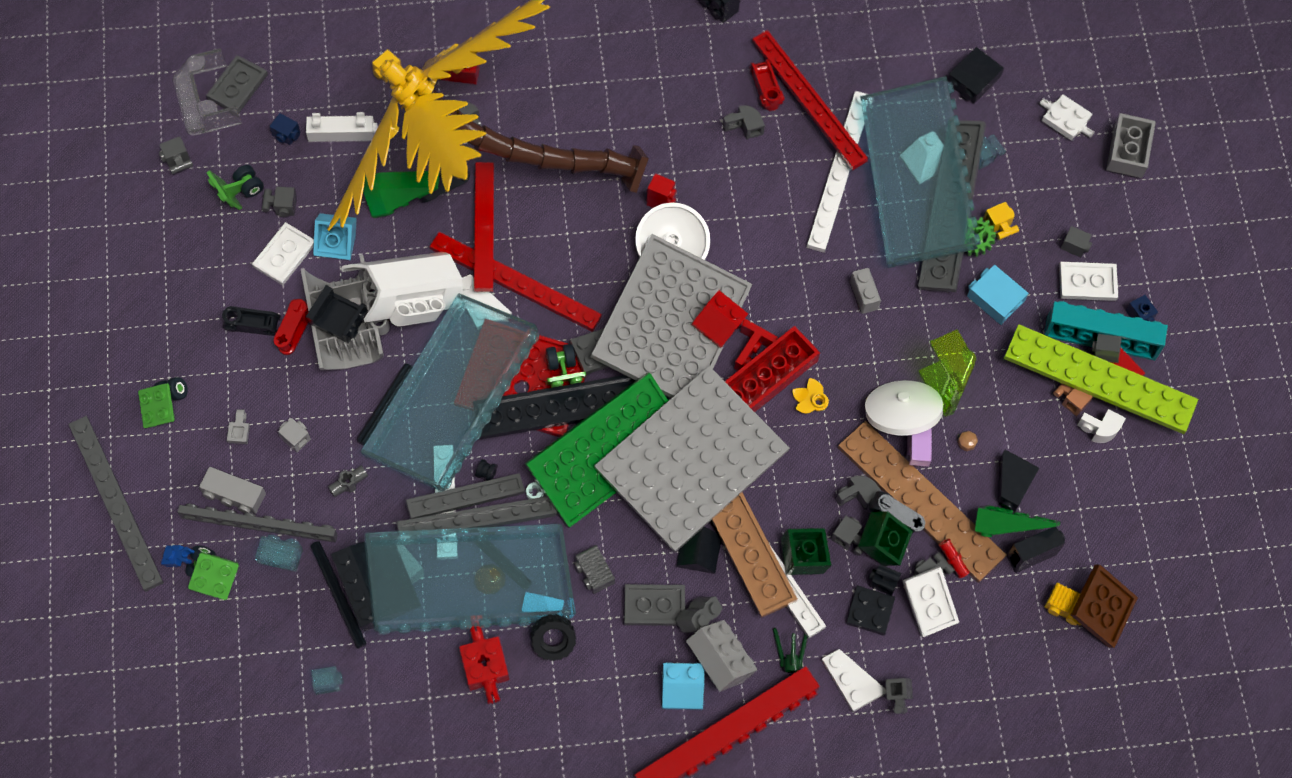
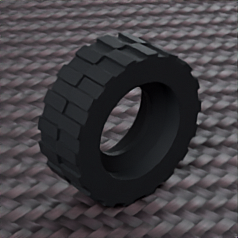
M548 614V616L541 617L532 626L530 635L532 647L540 658L551 661L562 660V658L569 656V653L574 650L576 645L574 626L565 616ZM550 629H558L563 634V640L556 646H549L543 640L544 634Z

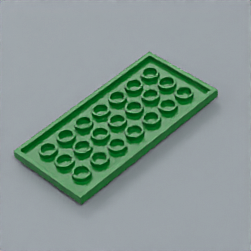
M647 372L524 463L567 527L573 526L617 492L594 466L668 402V399L651 373Z

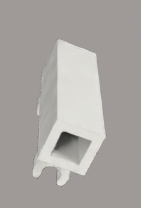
M357 112V116L321 117L320 113H312L313 117H307L306 122L308 142L371 141L378 128L377 123H374L373 116H365L364 112Z

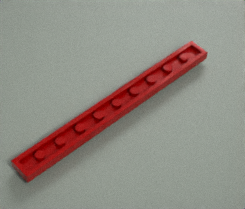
M767 30L754 37L753 44L764 58L770 61L774 71L852 171L868 162V157Z
M439 232L431 243L430 250L436 253L446 252L451 255L454 262L474 272L475 250ZM493 259V282L591 332L594 331L602 318L601 313Z

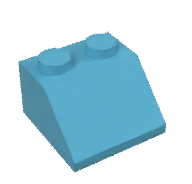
M320 213L315 219L313 255L351 260L356 236L357 218L347 217L343 228L340 226L339 218L336 224L328 231L327 229L334 215Z
M663 663L662 709L703 710L704 667L702 664Z

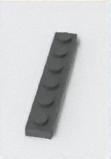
M520 473L407 499L405 503L410 519L524 494L525 489Z

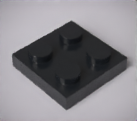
M857 585L846 624L885 636L895 596Z

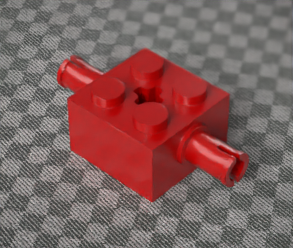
M475 623L477 631H475L474 624L468 626L473 642L459 646L470 691L484 687L487 703L493 704L492 695L494 696L495 703L500 701L496 684L510 681L499 636L484 639L481 623ZM482 661H486L487 666H483Z

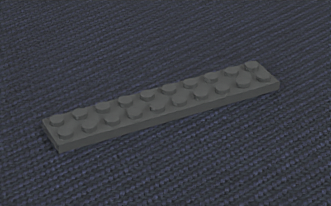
M949 120L918 285L921 290L957 291L986 128L985 121Z

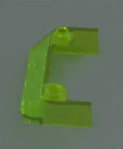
M958 329L930 341V345L939 361L918 371L925 384L934 388L940 394L943 401V415L945 417L954 414L976 361L974 352L969 350Z

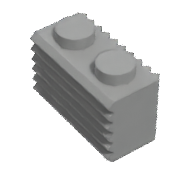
M869 268L854 271L850 284L858 307H860V313L864 314L878 310L881 299Z

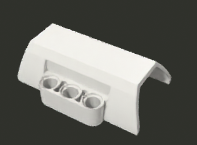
M446 252L349 264L341 268L342 272L365 269L364 274L368 275L367 281L372 283L370 287L375 290L374 296H376V299L365 316L364 322L390 319L391 323L396 326L431 322L437 320L443 310L460 308L462 305V277L451 255Z

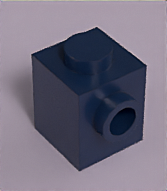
M281 113L278 114L269 126L272 136L280 143L285 142L291 145L300 136L298 122Z
M1146 295L1130 302L1125 310L1131 318L1139 317L1150 322L1155 321L1154 318L1158 313Z

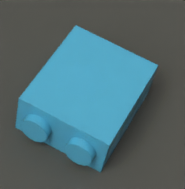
M994 264L990 269L986 268L982 272L981 278L978 281L974 280L969 285L968 289L970 290L967 297L1002 325L1025 302L1029 293Z

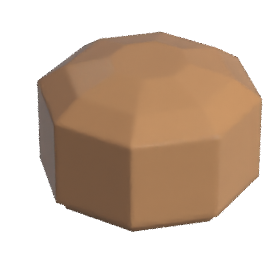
M970 431L963 432L958 439L959 447L965 451L974 450L978 442L976 434Z

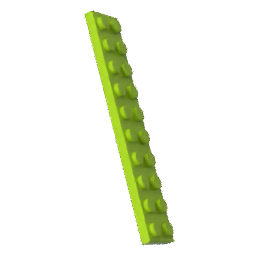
M1019 324L1004 357L1005 360L1182 434L1186 433L1198 399Z

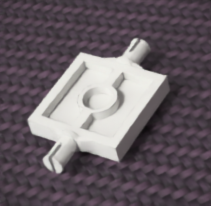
M1062 95L1053 104L1045 98L1041 100L1040 105L1048 109L1042 121L1071 141L1081 132L1089 138L1094 134L1095 131L1086 126L1092 113L1065 95Z

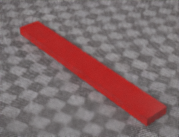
M476 162L474 292H493L494 163Z

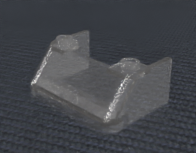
M221 48L190 56L173 76L186 131L191 135L242 124L236 106L218 110L214 101L205 100L200 102L193 74L226 67Z

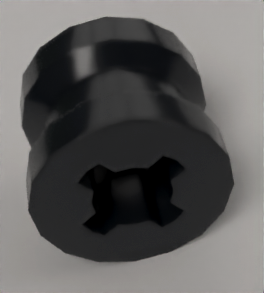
M482 459L476 470L475 477L485 478L486 481L492 480L498 465L494 463L489 464L487 460Z

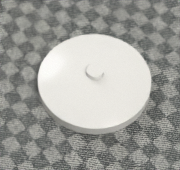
M665 203L654 207L645 214L636 231L635 245L639 258L651 234L705 260L710 247L709 229L702 216L691 207L680 203Z
M894 381L881 385L869 394L865 402V414L869 423L882 432L892 435H914L931 429L940 421L943 415V401L940 394L929 385L916 381Z

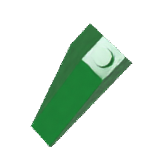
M417 171L376 173L372 191L369 189L365 176L363 193L372 217L378 218L391 215L398 207H405L409 205L408 202L415 198L420 199L428 195L429 171H424L419 183L417 182ZM439 174L433 191L438 189Z
M987 505L978 508L975 531L981 532V536L992 537V535L1057 527L1060 526L1061 521L1039 516L1031 518L1027 513L1014 512L1013 514V510Z

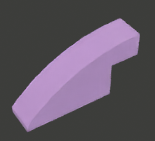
M931 429L922 433L907 435V455H910L909 465L929 467L931 463Z

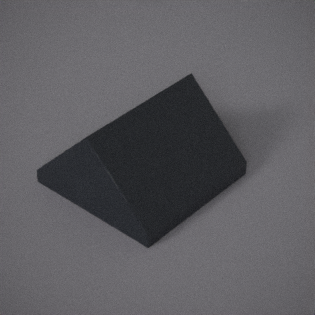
M703 527L679 549L676 567L715 574L721 545L719 534Z

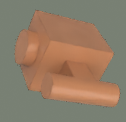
M1061 384L1053 392L1058 398L1062 394L1067 396L1062 405L1075 416H1078L1093 399V396L1065 384Z

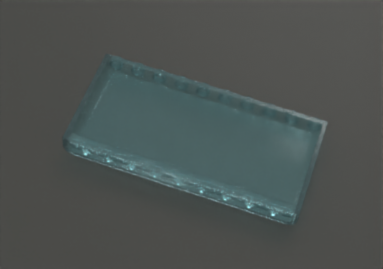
M946 76L860 96L886 260L889 268L975 250L981 244L979 233H975V228L978 227L976 216H972V210H975L973 199H969V193H972L970 182H966V176H969L967 165H963V159H966L964 148H960V143L963 142L961 131H957V126H960L958 115L954 114V110L957 109L955 98L952 99L951 93H954L953 84L948 82Z
M458 293L362 448L361 453L363 456L441 492L448 490L455 474L461 470L464 459L470 455L473 444L480 438L485 424L490 421L494 409L499 406L503 394L510 388L512 379L519 373L524 359L528 358L533 344L538 341L539 333L536 325Z
M562 524L365 533L364 543L374 631H377L379 634H388L391 631L408 633L411 630L427 632L438 628L446 631L454 627L469 629L472 626H480V628H488L492 625L507 627L511 624L526 626L535 623L543 616H548V614H559L560 616H565L567 620H570L576 614Z

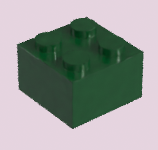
M888 511L871 512L858 547L883 566H900L913 530Z
M825 528L787 529L780 538L786 575L824 574L830 568L831 560Z

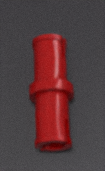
M950 538L940 542L939 547H941L946 555L948 564H951L955 569L958 577L963 578L967 576L970 571L961 559V553L957 552L951 543Z

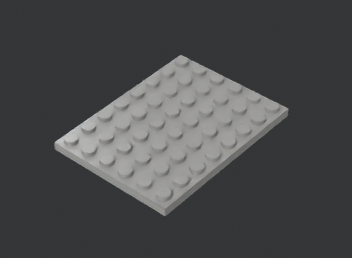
M651 234L590 357L636 381L647 372L651 373L664 395L673 398L708 366L713 369L722 351V348L718 347L691 325L718 290L742 308L752 284Z
M708 366L599 461L594 468L675 553L787 453L790 448Z

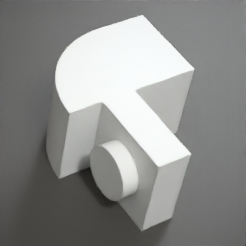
M1108 409L1102 421L1084 412L1077 426L1081 427L1086 433L1094 434L1091 441L1106 443L1116 436L1126 418Z

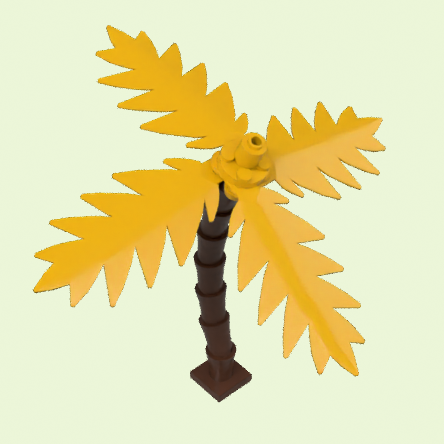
M530 0L521 7H516L499 21L491 23L473 38H468L460 45L455 43L447 50H443L435 57L427 60L422 69L416 66L412 67L411 65L406 66L404 69L393 59L385 60L381 64L380 74L391 82L392 99L327 230L330 231L339 218L340 226L344 227L352 198L354 200L355 214H359L365 175L369 189L373 190L377 153H379L382 166H385L390 139L399 131L397 126L398 103L402 105L401 109L404 107L406 111L403 119L402 139H405L407 134V168H411L418 150L417 182L419 183L429 160L428 182L430 194L433 193L440 167L442 182L447 192L450 188L452 176L466 180L468 178L466 161L481 156L476 150L495 154L503 158L506 157V162L538 165L539 170H571L572 174L600 171L603 174L620 175L629 191L636 193L649 158L639 146L633 145L628 157L608 148L604 152L601 150H582L576 148L565 150L541 144V146L534 145L513 136L508 138L485 125L480 126L473 122V120L479 117L478 115L463 114L458 110L468 105V102L444 100L442 98L444 94L434 90L437 79L451 77L449 73L444 71H453L458 74L464 68L486 63L485 59L476 55L477 52L500 50L511 46L497 38V36H506L534 29V25L519 22V20L534 16L549 9L550 6L541 4L544 0ZM468 142L474 145V149L462 146L461 144Z

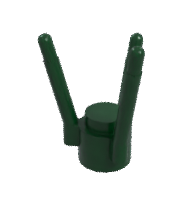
M773 628L780 657V667H784V672L796 673L800 668H803L807 635L804 634L798 659V655H795L796 634L792 633L791 654L786 655V659H784L777 629Z

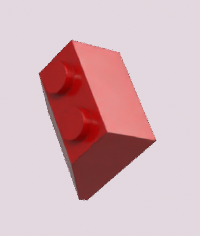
M718 290L691 325L718 347L722 348L744 322L748 313Z

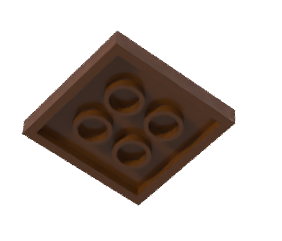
M1094 564L1072 610L1071 616L1108 648H1115L1138 597L1100 564Z

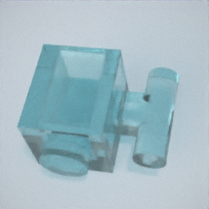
M994 134L989 136L988 140L984 137L979 170L993 163L997 152L1000 156L1006 153V150Z

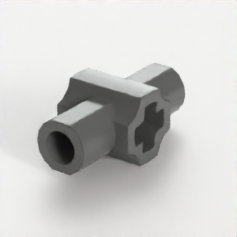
M362 466L353 471L344 470L340 473L339 479L329 485L328 488L334 497L345 491L351 493L356 490L357 483L368 477V474Z

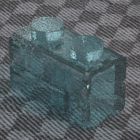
M275 535L262 536L255 559L259 564L297 571L303 549L301 544L293 539L282 541Z

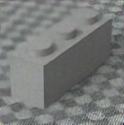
M212 467L208 468L199 486L205 498L220 500L227 507L233 505L238 507V510L243 513L251 512L256 514L266 495L263 487Z

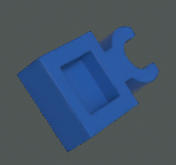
M181 545L166 546L161 565L165 567H181L182 562L190 564L192 560L187 557L190 553H194V550Z

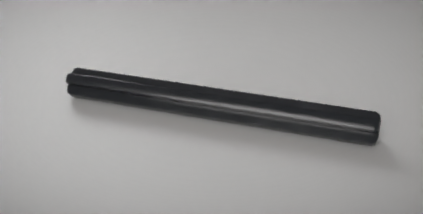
M319 541L312 543L310 547L356 648H362L366 645V641L325 551Z

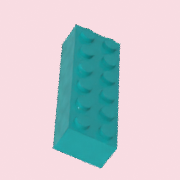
M1054 301L1046 318L1044 335L1056 340L1089 347L1093 346V341H1097L1098 334L1122 336L1121 348L1128 355L1155 361L1165 346L1168 325L1158 321H1146L1139 317H1127L1121 313L1113 314L1102 309L1094 310L1083 305L1075 306L1064 301Z

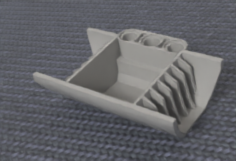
M359 255L360 263L365 262L364 256ZM302 268L301 274L308 311H310L325 285L333 289L334 293L358 305L365 304L369 312L376 296H374L375 291L369 292L372 283L367 281L368 275L364 274L365 269L359 270V274L354 279L350 277L348 280L342 279L341 281L328 283L311 275L305 268ZM384 319L361 323L357 336L351 339L349 344L311 325L320 370L348 369L381 360L384 353L380 335L388 333L390 329L389 320ZM378 322H384L381 326H376Z

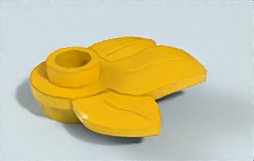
M809 378L807 388H796L792 391L795 400L799 402L796 410L801 413L808 414L814 410L823 411L828 407L829 400L823 394V386L815 379ZM819 400L822 402V404L818 405L816 404V401Z

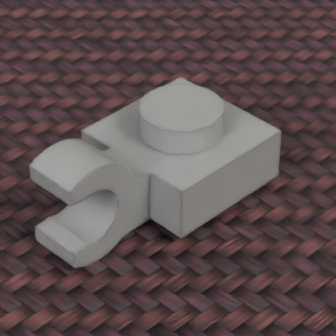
M237 409L235 422H229L228 443L248 444L250 425L245 423L247 417L245 410Z

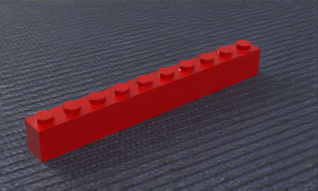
M805 666L635 774V778H683L686 775L688 777L694 775L699 771L698 767L703 764L708 766L716 760L715 756L720 753L723 755L727 754L737 742L742 744L747 741L751 733L763 731L767 727V723L772 720L777 722L784 717V712L788 710L792 712L801 706L800 702L807 699L809 701L818 695L819 684Z

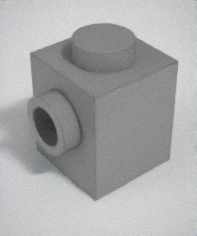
M292 418L288 422L285 421L278 431L280 438L297 453L311 440L309 433L306 431V426Z

